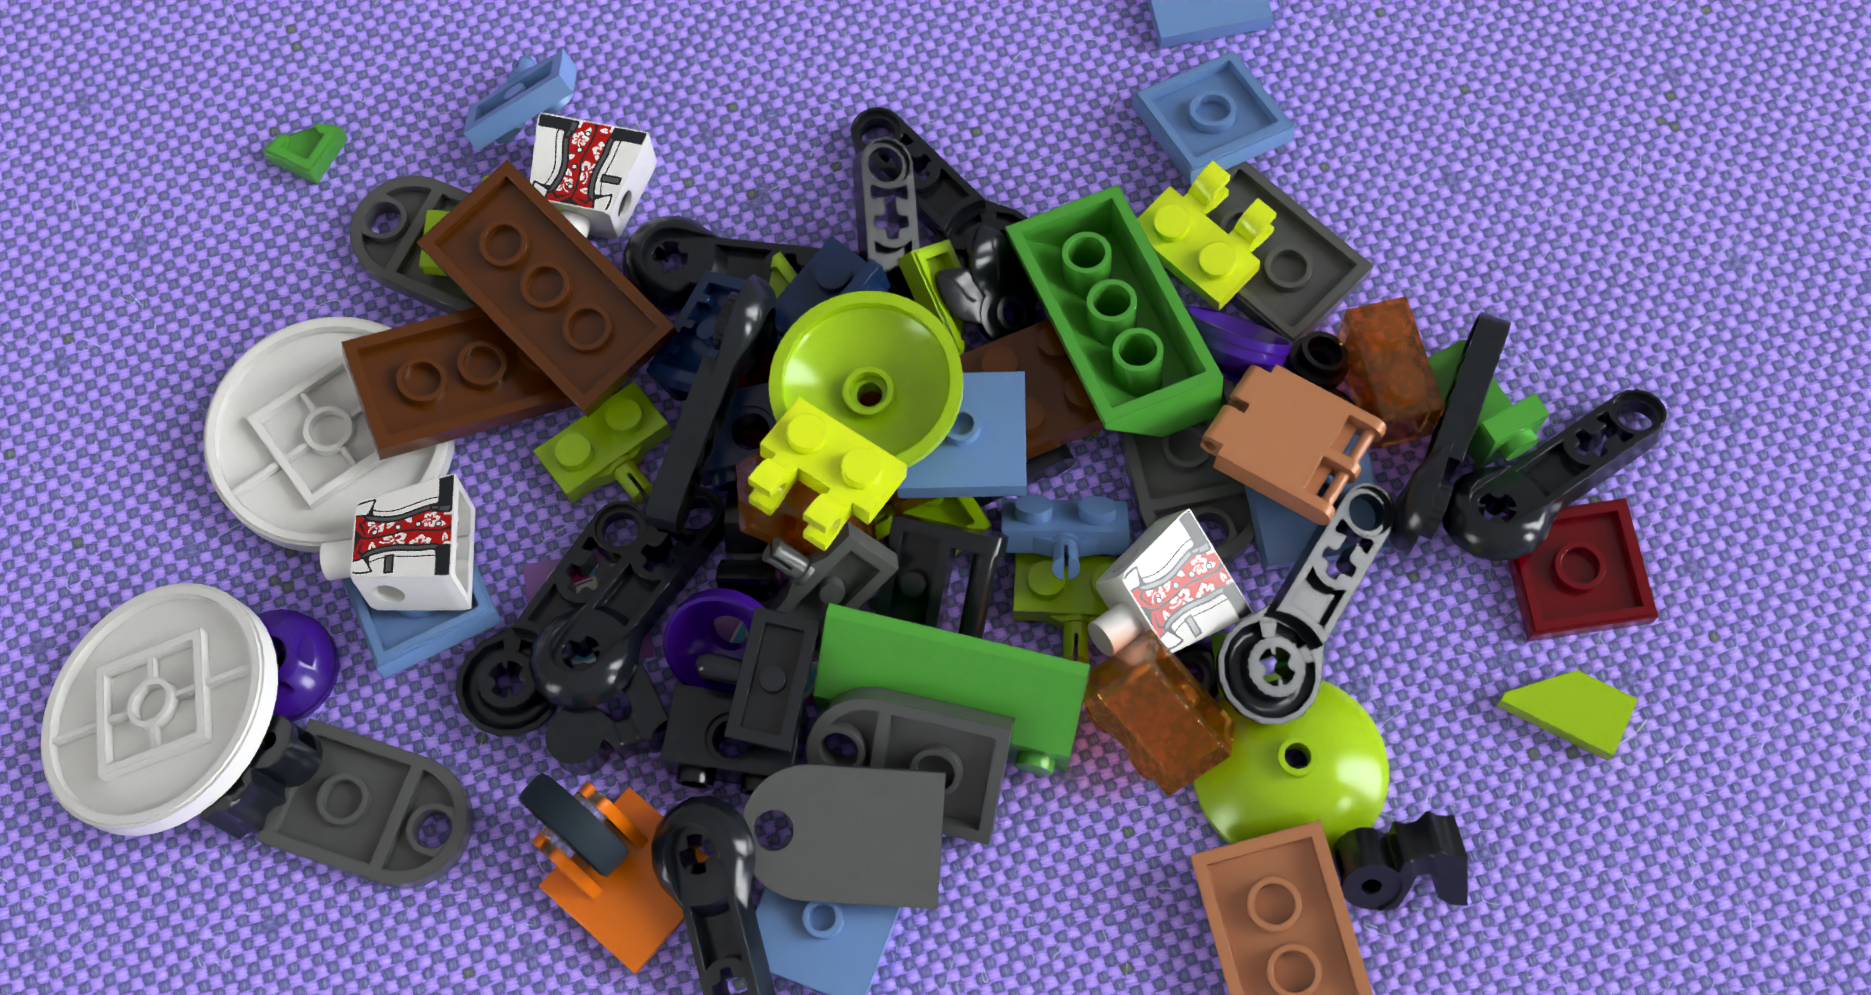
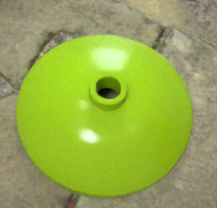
M881 291L845 293L823 301L808 310L790 327L782 338L774 354L769 375L770 403L777 422L797 398L801 397L907 464V468L931 454L948 435L958 416L964 389L961 359L954 340L946 327L936 316L920 304L900 295ZM875 391L880 393L882 398L874 406H864L859 402L862 395L866 392Z
M1278 674L1263 676L1267 683L1279 678L1281 679ZM1322 680L1316 700L1302 717L1283 725L1258 724L1239 715L1225 699H1220L1210 710L1198 732L1192 755V779L1197 800L1206 819L1227 843L1233 844L1321 820L1331 856L1334 859L1332 854L1334 844L1340 836L1360 827L1372 828L1378 819L1388 792L1389 764L1381 734L1366 710L1345 691ZM1290 749L1302 751L1307 757V766L1302 769L1291 767L1285 760V752Z

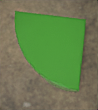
M314 124V128L301 130L289 136L286 133L279 135L263 150L269 162L312 183L318 184L347 142L348 137L344 130L337 126Z

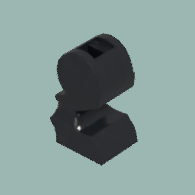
M731 488L728 493L724 516L725 552L728 559L720 560L715 577L718 588L739 591L766 607L765 604L782 588L779 570L771 564L764 562L762 557L769 543L772 544L774 538L779 537L782 539L783 501L775 512L769 516L749 503V495L754 489Z
M642 663L636 668L628 685L622 689L631 704L629 715L621 721L610 719L596 707L574 709L565 707L552 719L546 731V745L548 751L564 770L573 775L581 776L595 773L605 765L612 751L616 752L623 760H628L630 757L641 753L660 752L664 743L669 716Z
M273 714L267 732L250 764L224 795L200 813L202 819L239 840L252 831L263 830L267 815L275 807L284 805L286 802L285 789L287 787L301 786L309 781L317 772L322 762L323 749L321 742L316 736L303 730L285 716Z
M1426 811L1414 822H1392L1388 833H1383L1371 827H1360L1340 836L1334 844L1332 854L1336 868L1340 872L1341 889L1344 898L1351 905L1363 909H1378V911L1398 908L1417 876L1430 874L1439 899L1450 905L1468 906V856L1454 814L1436 815L1431 811Z

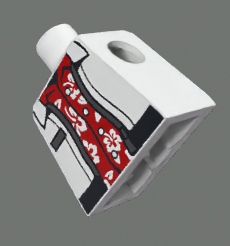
M540 113L537 120L530 183L586 238L588 235L608 239L618 238L622 235L657 163L649 133Z
M456 474L441 476L361 500L355 507L353 539L328 542L321 545L320 564L322 572L328 581L351 578L368 605L376 610L471 609L476 509Z
M1189 508L1161 517L1155 521L1097 579L1096 589L1109 610L1088 624V633L1095 646L1107 656H1113L1130 643L1139 657L1148 659L1173 653L1249 617L1254 612Z

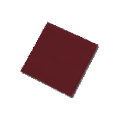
M1626 498L1567 506L1557 514L1547 538L1534 552L1516 560H1507L1527 642L1652 624L1658 618ZM1507 515L1502 516L1501 518L1505 522L1507 519Z

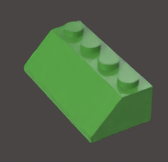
M1119 185L1005 227L1006 235L1105 429L1165 437L1216 417L1221 409L1223 375Z
M829 603L825 617L813 697L818 712H821L830 700L845 691L860 687H879L1013 717L1015 721L1007 758L1015 759L1014 766L1022 771L1035 775L1051 776L1054 769L1068 772L1084 704L1090 664Z

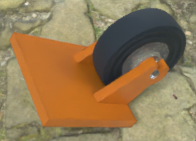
M540 773L526 786L518 797L522 801L521 803L545 825L531 843L556 865L539 884V887L637 975L685 921L682 908L660 886L652 867L651 844L656 826L663 816L630 787L612 803L588 781L572 796L549 775ZM695 849L698 863L704 862L709 858L701 849Z

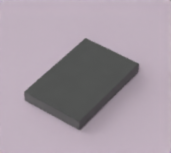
M1245 161L1225 170L1231 175L1230 181L1225 185L1229 190V195L1206 216L1229 234L1243 213L1259 198L1276 212V218L1270 223L1274 227V232L1252 252L1260 260L1259 271L1229 302L1254 323L1281 334L1294 344L1298 339L1313 332L1370 276L1374 265Z

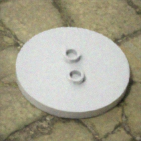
M324 317L306 320L278 330L262 339L246 351L226 373L215 391L206 415L203 439L204 457L208 474L221 500L248 529L276 545L297 551L320 553L323 543L353 539L355 507L361 500L447 474L453 458L456 439L380 460L343 356L341 342L392 328L370 320L353 317Z
M179 583L161 586L135 596L118 606L98 622L80 641L62 667L48 698L43 717L40 745L43 770L52 793L63 808L79 820L100 830L117 835L142 836L162 832L183 824L202 813L224 795L239 779L259 749L267 732L275 706L278 687L276 653L272 639L260 618L249 607L222 590L204 584Z

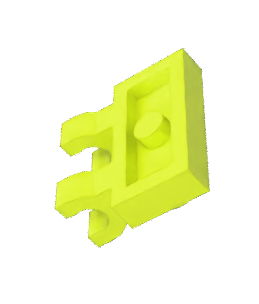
M1212 160L1197 176L1184 197L1169 186L1137 220L1161 264L1219 312L1259 271L1260 260L1252 252L1274 232V227L1270 223L1276 218V212L1257 198L1237 221L1234 229L1229 234L1226 233L1206 216L1229 195V190L1225 185L1230 181L1231 177L1228 172Z
M798 397L760 443V456L765 460L748 477V485L755 488L749 495V503L771 516L797 480L821 494L803 513V520L809 523L803 531V538L825 552L851 515L867 525L871 523L905 480L907 464L801 397Z

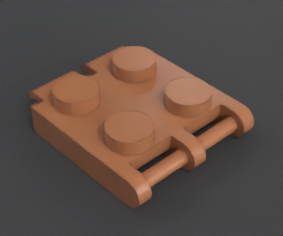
M1277 364L1271 373L1256 365H1250L1230 394V400L1227 405L1222 406L1202 436L1203 440L1200 446L1208 453L1216 456L1213 468L1312 522L1326 526L1336 513L1333 504L1346 483H1354L1361 473L1362 469L1359 462L1371 442H1379L1387 427L1378 417ZM1354 435L1360 436L1349 455L1346 456L1344 453ZM1329 475L1333 476V481L1323 497L1320 498L1318 494Z

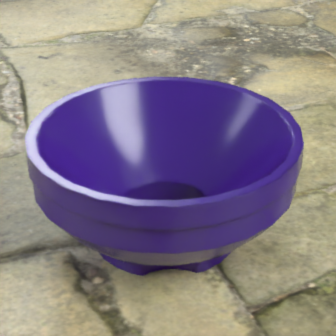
M1196 306L1186 307L1222 373L1223 379L1238 383L1250 365H1256L1271 373L1276 364L1279 366L1285 364L1293 343L1281 334L1224 312Z
M725 588L706 589L694 593L684 600L670 616L663 633L665 659L672 673L683 685L735 692L736 685L724 682L718 686L705 684L695 669L696 659L704 652H713L743 659L747 640L740 643L725 641L717 634L714 620L727 615L736 617L745 624L749 635L755 607L764 608V606L746 594Z
M278 609L260 613L257 616L266 627L272 641L283 642L286 648L285 661L278 669V687L273 714L285 716L292 722L306 718L320 708L329 698L336 685L340 670L339 652L336 643L324 626L314 618L298 611Z

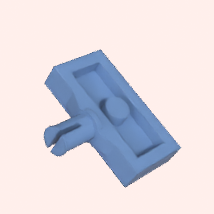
M564 49L539 64H536L529 56H519V61L515 58L512 63V72L509 74L507 81L491 94L469 106L463 134L477 151L495 140L498 144L508 142L521 132L528 120L541 112L553 114L571 100L574 93L577 66Z
M1027 495L1018 499H1002V534L1009 536L1006 553H1035L1053 557V574L1060 580H1064V566H1067L1068 580H1072L1080 571L1079 557L1095 554L1122 555L1129 548L1130 528L1127 501H1113L1103 496H1090L1082 500H1050L1040 495Z

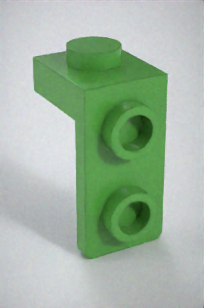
M1460 340L1420 361L1414 369V374L1440 412L1466 340ZM1493 378L1467 452L1478 468H1484L1502 457L1506 461L1513 460L1529 451L1539 442L1536 434L1550 413L1536 393L1512 405Z

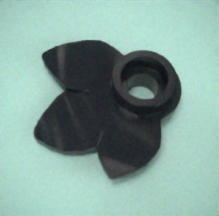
M978 227L971 245L969 268H950L938 271L935 274V280L939 294L949 312L959 321L977 324L982 335L992 342L1034 325L1036 320L1034 306L1039 301V298L1008 237L991 227ZM1005 304L1012 310L1014 316L1013 325L1009 324L1003 316Z

